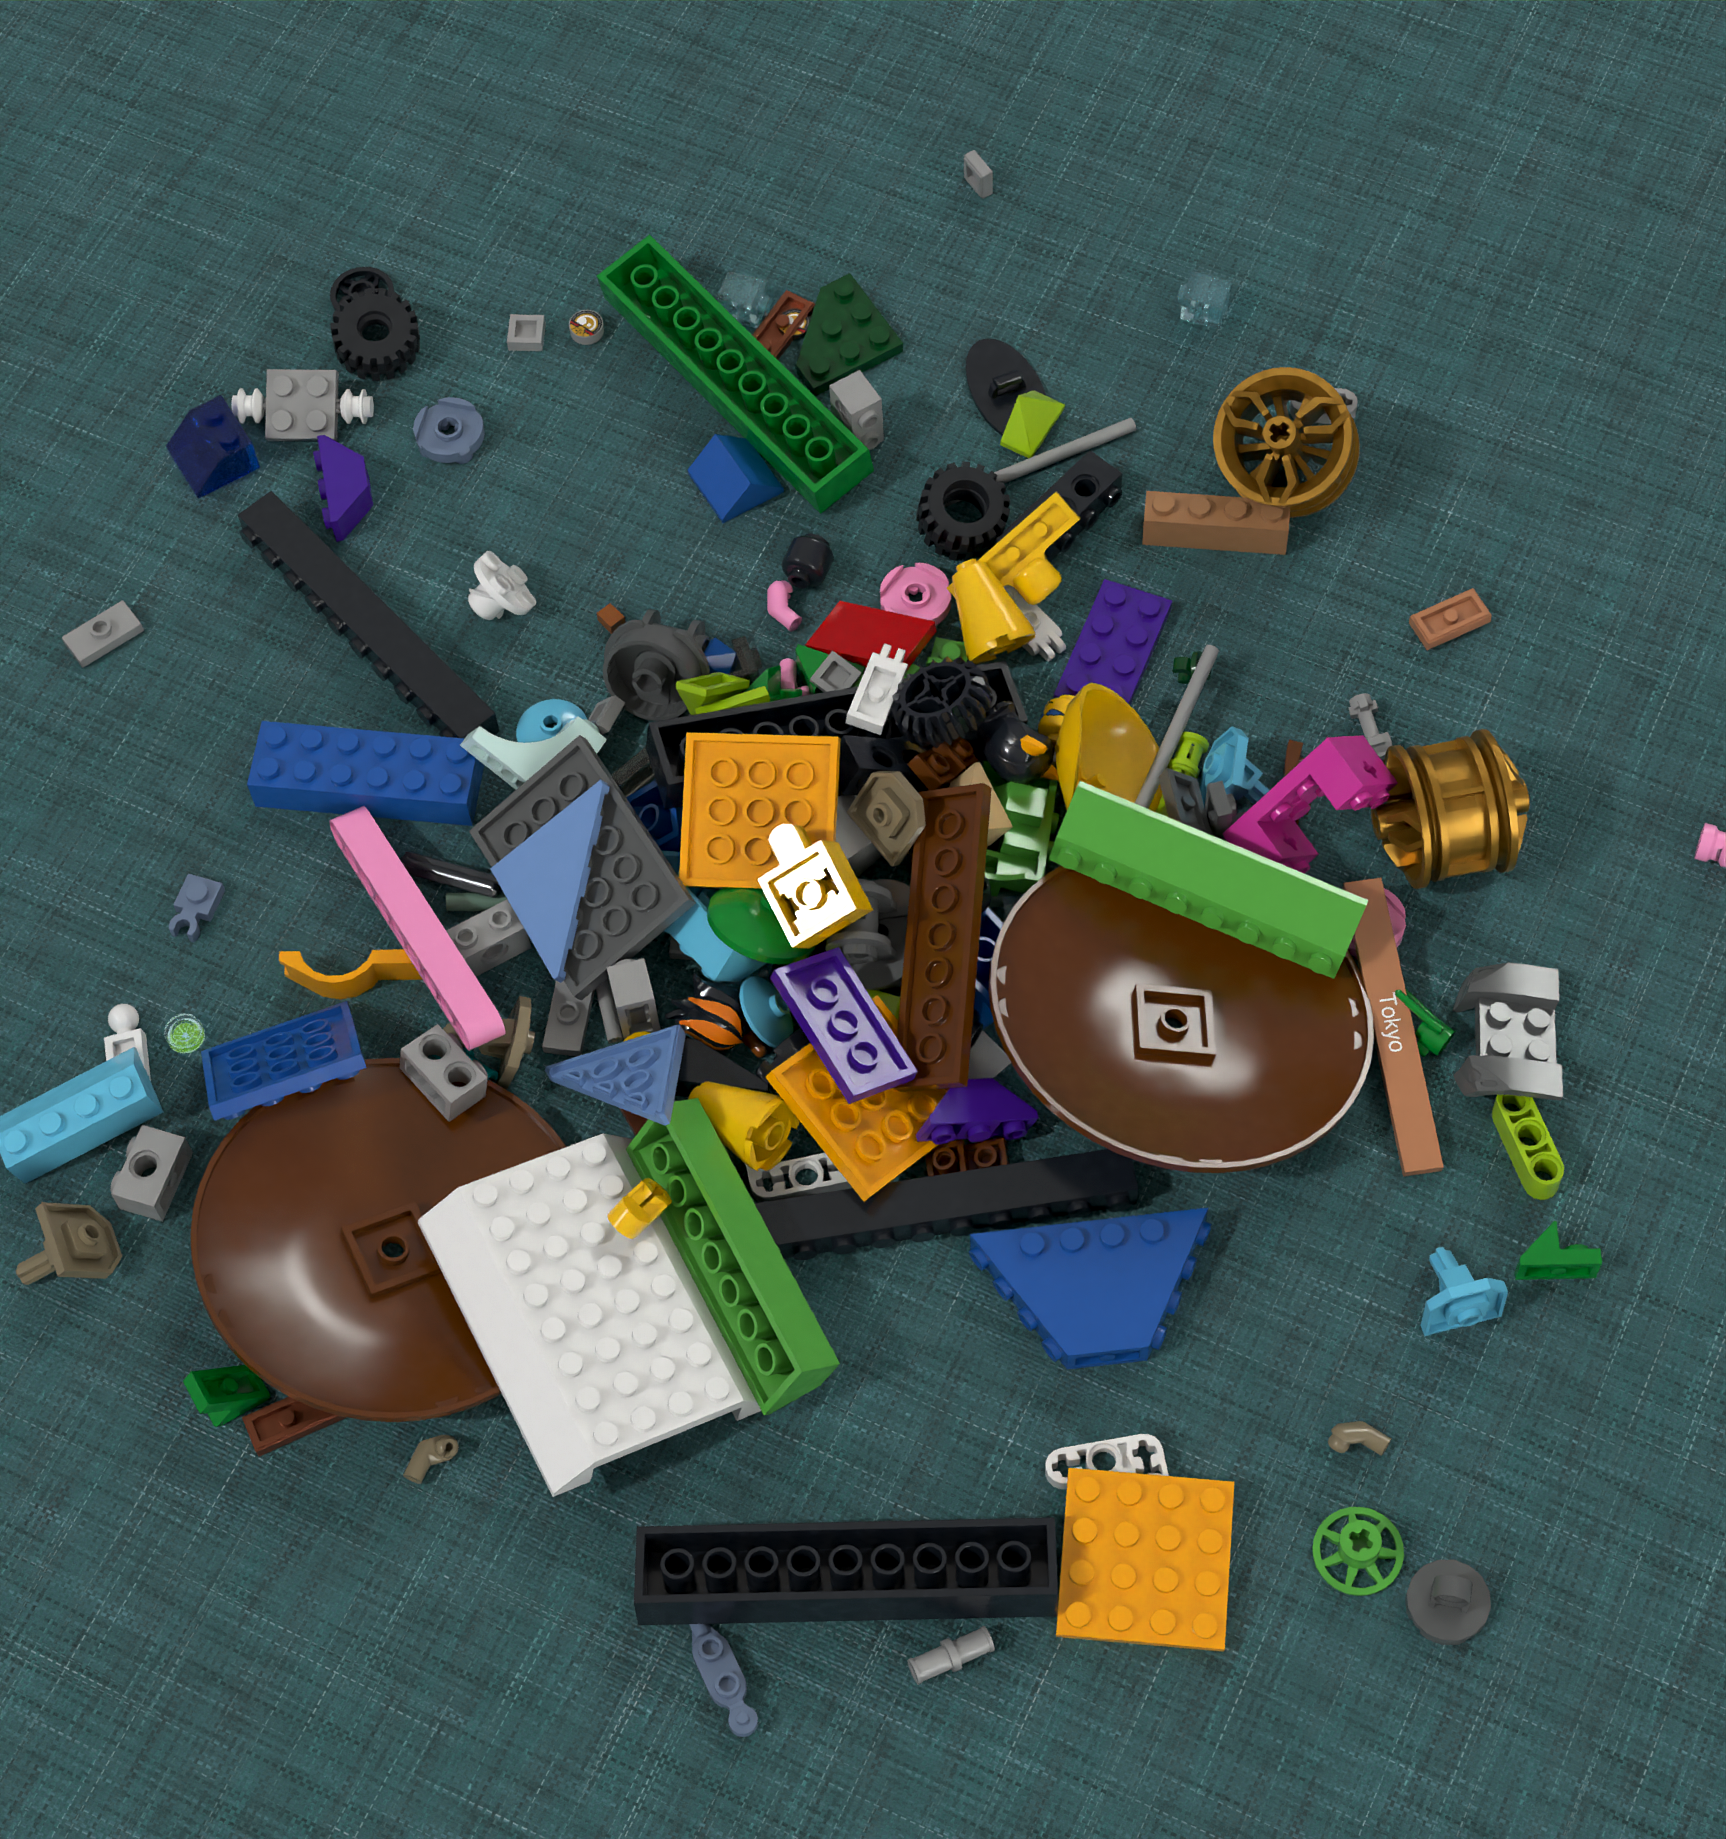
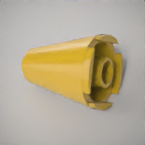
M970 559L956 566L957 572L952 576L966 657L969 661H972L975 665L997 658V654L1007 651V653L1015 651L1035 638L1034 627L985 562L977 563L976 559Z
M709 1081L695 1087L690 1093L689 1099H699L721 1142L750 1168L759 1171L758 1169L764 1171L771 1170L781 1162L789 1151L793 1142L787 1138L791 1127L796 1130L798 1129L799 1119L780 1095Z

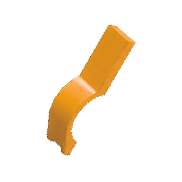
M404 949L372 950L367 961L356 970L344 975L332 976L313 971L303 961L300 951H279V962L285 966V977L322 997L339 1000L357 997L373 988L378 980H423Z

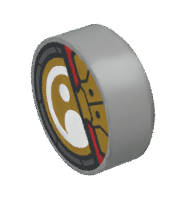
M581 310L575 313L569 320V330L572 339L582 345L598 342L604 334L602 317L592 310Z

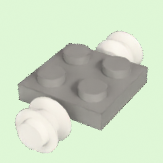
M267 369L266 398H264L258 388H255L252 395H246L244 389L240 388L238 394L232 397L231 407L233 416H238L240 423H244L247 416H252L255 423H260L266 413L265 439L267 441H318L317 436L326 435L337 442L338 413H341L347 424L351 423L353 417H360L362 424H366L367 418L373 417L374 403L373 397L367 396L365 389L361 390L359 396H353L350 389H346L341 399H338L339 373L337 370Z

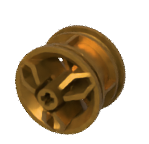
M1279 367L1264 370L1248 377L1238 384L1226 397L1215 421L1213 432L1214 452L1218 465L1228 482L1243 498H1249L1257 503L1269 506H1290V518L1311 515L1328 507L1347 489L1356 472L1360 454V443L1355 422L1339 393L1323 378L1309 371L1291 367ZM1288 400L1302 401L1298 412L1295 414L1294 422L1289 418L1286 405ZM1272 404H1274L1277 413L1275 417L1267 409ZM1259 413L1267 421L1263 429L1259 423L1252 422ZM1324 413L1331 421V425L1311 426ZM1244 436L1265 440L1266 443L1243 444ZM1333 443L1331 451L1310 447L1307 444ZM1310 457L1314 463L1324 465L1316 475L1307 466ZM1263 460L1250 474L1248 473L1244 464L1245 461ZM1282 464L1285 469L1288 485L1287 487H1273V481ZM1298 469H1301L1307 478V481L1301 484L1297 473Z
M1487 729L1475 730L1470 737H1458L1453 741L1426 746H1410L1406 750L1401 745L1388 747L1383 763L1397 780L1398 784L1388 792L1390 798L1386 801V804L1371 809L1372 825L1376 838L1383 841L1382 847L1396 867L1404 873L1413 888H1425L1430 880L1436 882L1459 875L1489 872L1494 870V868L1498 872L1504 873L1515 868L1527 823L1526 814L1519 816L1517 814L1529 811V794L1525 781L1519 777L1518 770L1505 751L1498 745L1490 731Z

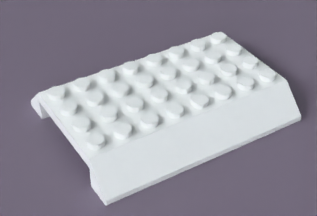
M604 1133L460 1186L418 1220L420 1229L553 1497L590 1482L593 1469L729 1412H732L738 1421L761 1411L662 1218L659 1216L634 1239H629L619 1233L608 1220V1213L642 1180L626 1151V1148L633 1139Z

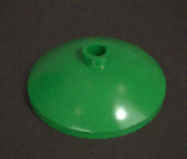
M722 888L710 899L707 907V921L712 931L724 944L748 958L770 964H791L808 958L816 949L817 945L810 949L792 948L762 889Z

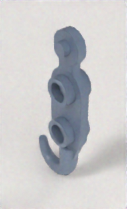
M689 1624L692 1629L693 1659L711 1699L715 1704L729 1710L728 1723L733 1734L739 1737L750 1736L757 1729L758 1717L754 1709L743 1702L747 1692V1685L729 1643L709 1624Z

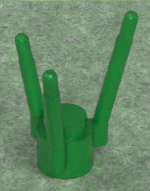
M1406 989L1405 994L1401 990H1396L1395 996L1423 1021L1415 1032V1036L1419 1038L1417 1042L1419 1054L1425 1058L1430 1051L1439 1056L1456 1031L1439 1020L1410 991Z

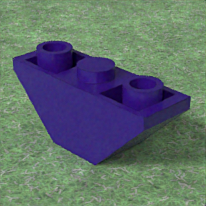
M326 435L317 436L319 450L313 451L317 472L323 471L324 477L323 479H318L321 500H327L328 507L322 508L323 519L326 529H333L336 542L343 541L374 506L370 478L362 455Z
M993 1078L968 1079L967 1087L949 1088L917 1132L916 1138L917 1142L933 1141L934 1144H945L956 1139H969L970 1142H980L989 1137H1004L1006 1140H1015L1025 1136L1039 1117L1034 1108Z

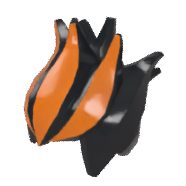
M694 973V995L681 999L672 998L671 1003L679 1008L667 1013L665 1018L667 1020L676 1019L675 1023H678L676 1025H681L684 1033L689 1034L694 1039L701 1041L714 1050H728L734 1048L737 1044L743 1043L742 1020L746 1019L740 1004V990L735 987L704 981L697 973Z

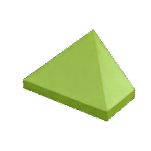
M1035 390L1018 395L1000 445L1024 457H1033L1065 409V404Z
M718 672L677 681L676 690L690 714L696 715L694 708L735 696L749 687L750 680Z

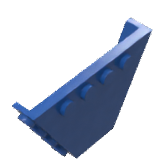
M1208 1208L974 1233L970 1234L971 1250L968 1252L974 1264L981 1271L987 1269L995 1279L993 1280V1285L998 1294L1005 1301L1011 1299L1019 1309L1017 1315L1022 1324L1029 1331L1035 1329L1043 1339L1041 1342L1042 1347L1054 1362L1060 1360L1066 1369L1148 1360L1152 1348L1160 1350L1168 1329L1162 1326L1167 1313L1171 1315L1176 1313L1182 1297V1292L1177 1291L1182 1278L1188 1281L1191 1278L1197 1262V1258L1192 1256L1197 1244L1205 1245L1212 1224L1206 1222Z

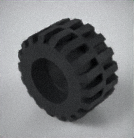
M962 461L961 467H957L955 462L947 464L946 471L940 467L934 472L933 478L929 477L926 481L918 504L916 521H919V534H926L925 544L928 547L934 544L936 546L935 553L942 556L943 552L950 554L949 559L956 561L957 556H963L964 561L970 560L974 553L980 558L987 552V549H991L995 545V540L1003 533L1009 517L1010 509L1008 507L1010 498L1009 495H1004L1006 486L1003 481L997 483L998 475L993 471L989 474L985 473V466L977 464V468L970 467V462ZM953 500L968 501L978 508L982 519L973 523L958 522L947 514L944 505Z

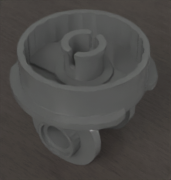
M648 609L642 620H631L620 625L609 637L604 650L603 678L610 695H616L624 701L623 708L647 720L661 721L673 719L688 710L676 690V683L680 680L710 674L709 664L704 654L710 642L709 637L705 636V623L700 620H693L688 630H683L661 624L660 612L655 609Z
M858 879L873 911L826 939V951L839 947L865 989L892 990L899 988L902 985L910 886L892 879L874 881Z

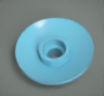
M549 699L538 702L528 708L519 719L516 729L517 741L530 743L552 738L567 723L578 716L586 720L587 717L578 706L566 700ZM551 723H556V724H557V725H556L555 727H553V728H548V727H546L548 724H551Z
M752 976L743 981L740 987L739 998L745 1019L760 1040L770 1047L776 1048L793 1034V1021L790 1009L778 990L767 980Z

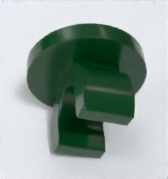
M1201 651L1193 652L1191 658H1174L1172 671L1173 673H1179L1178 683L1189 684L1202 655ZM1211 671L1208 675L1207 680H1210L1211 678Z

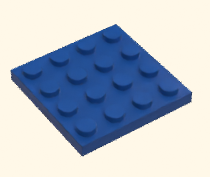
M348 1001L201 1051L208 1104L214 1121L220 1118L227 1120L237 1118L243 1115L246 1109L258 1105L271 1106L277 1104L286 1095L298 1091L300 1093L312 1092L318 1089L324 1082L335 1078L339 1080L349 1079L357 1075L361 1069L367 1068Z

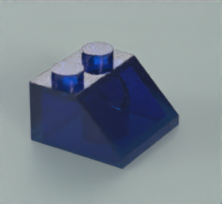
M222 395L189 410L166 445L169 454L198 499L260 468L251 440Z

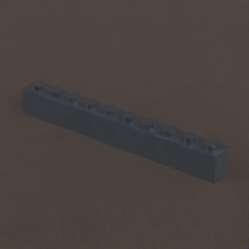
M272 491L238 514L242 530L239 533L245 543L250 548L256 546L261 551V556L272 570L278 568L283 573V578L287 585L294 592L300 590L305 595L304 598L309 607L316 614L322 612L327 617V623L334 633L338 636L344 634L350 640L349 645L355 654L361 659L366 657L371 662V667L382 681L388 679L394 685V690L398 697L405 704L411 702L417 708L416 711L421 720L428 727L434 725L440 731V737L465 739L470 732L479 726L493 735L500 732L495 712Z
M1109 1149L890 1182L865 1202L851 1188L754 1204L783 1258L794 1257L796 1260H808L814 1258L819 1253L833 1251L835 1254H847L855 1251L858 1247L870 1245L875 1248H886L894 1245L896 1241L912 1239L914 1242H925L933 1239L935 1235L951 1233L954 1236H964L972 1233L974 1229L987 1227L993 1230H1003L1011 1227L1014 1223L1025 1221L1041 1224L1050 1221L1053 1217L1064 1215L1080 1218L1096 1210L1108 1209L1111 1212H1119L1130 1208L1131 1205L1137 1204L1138 1185L1132 1159Z

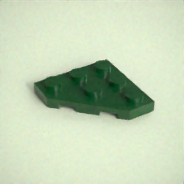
M851 273L820 288L796 363L797 374L814 396L829 390V385L858 370L864 372L903 352V342Z

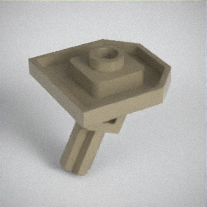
M877 771L872 773L847 811V814L892 867L900 865L926 826L923 798L900 771Z
M523 996L518 997L508 1019H502L506 1034L478 1047L481 1054L501 1058L496 1084L506 1090L519 1068L524 1053H531L535 1038V1032L529 1031L532 1009L531 998ZM451 1023L447 1024L443 1030L447 1034L452 1033L456 1036L462 1047H465Z
M42 1202L35 1208L45 1237L43 1242L45 1250L18 1264L16 1274L24 1285H30L56 1271L58 1277L106 1279L113 1273L122 1258V1254L112 1225L106 1218L90 1205Z

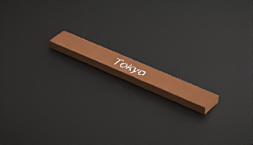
M1382 878L1346 882L1343 884V890L1368 900L1353 936L1359 970L1364 981L1368 999H1370L1374 1041L1402 1174L1404 1177L1439 1172L1443 1170L1444 1166L1411 1012L1395 996L1396 990H1401L1406 994Z

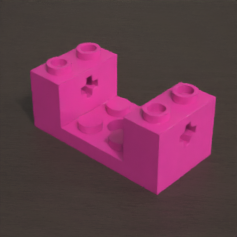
M1363 735L1327 737L1223 833V836L1229 843L1305 874L1311 867L1309 863L1318 855V852L1296 824L1295 820L1304 816L1311 809L1309 804L1317 796L1322 797L1325 795L1336 810L1353 809L1356 811L1367 807L1375 809L1390 798L1388 792L1398 782Z

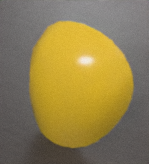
M1089 683L1083 686L1067 705L1056 742L1057 774L1066 810H1068L1079 781L1135 803L1159 750L1149 728L1138 713L1117 693L1101 684ZM1160 784L1149 806V809L1156 812L1162 797Z

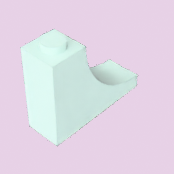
M578 716L567 723L556 736L543 741L530 743L513 742L497 737L479 726L466 736L460 746L517 790L579 735L588 740L596 754L607 739L600 734L599 728L594 723L581 719Z

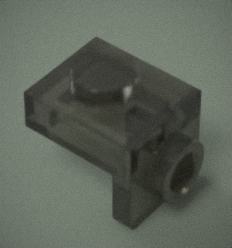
M742 636L731 640L732 649L737 652L738 671L728 674L750 680V686L759 677L758 669L762 668V663L757 648L750 649L746 637Z

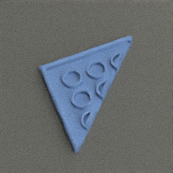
M601 779L490 868L552 978L560 983L565 980L566 972L564 967L568 950H572L579 921L576 919L580 899L585 895L591 869L588 867L592 847L597 844L603 818L600 813L604 796L608 794L610 788Z
M674 1025L546 1066L545 1072L552 1082L659 1124L668 1125L672 1116L686 1034L681 1025Z

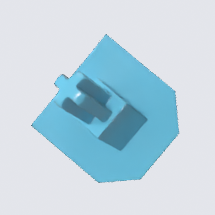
M1233 726L1230 727L1214 741L1205 759L1200 783L1204 807L1207 784L1223 781L1226 794L1232 793L1237 801L1245 796L1253 804L1270 791L1258 780L1263 773L1246 759L1249 738L1241 729Z
M1444 1247L1436 1248V1252L1430 1255L1429 1261L1439 1278L1440 1293L1426 1301L1420 1325L1424 1336L1459 1327H1467L1478 1322L1501 1317L1508 1295L1505 1282L1491 1278L1474 1281L1465 1264L1459 1266L1450 1250H1445Z

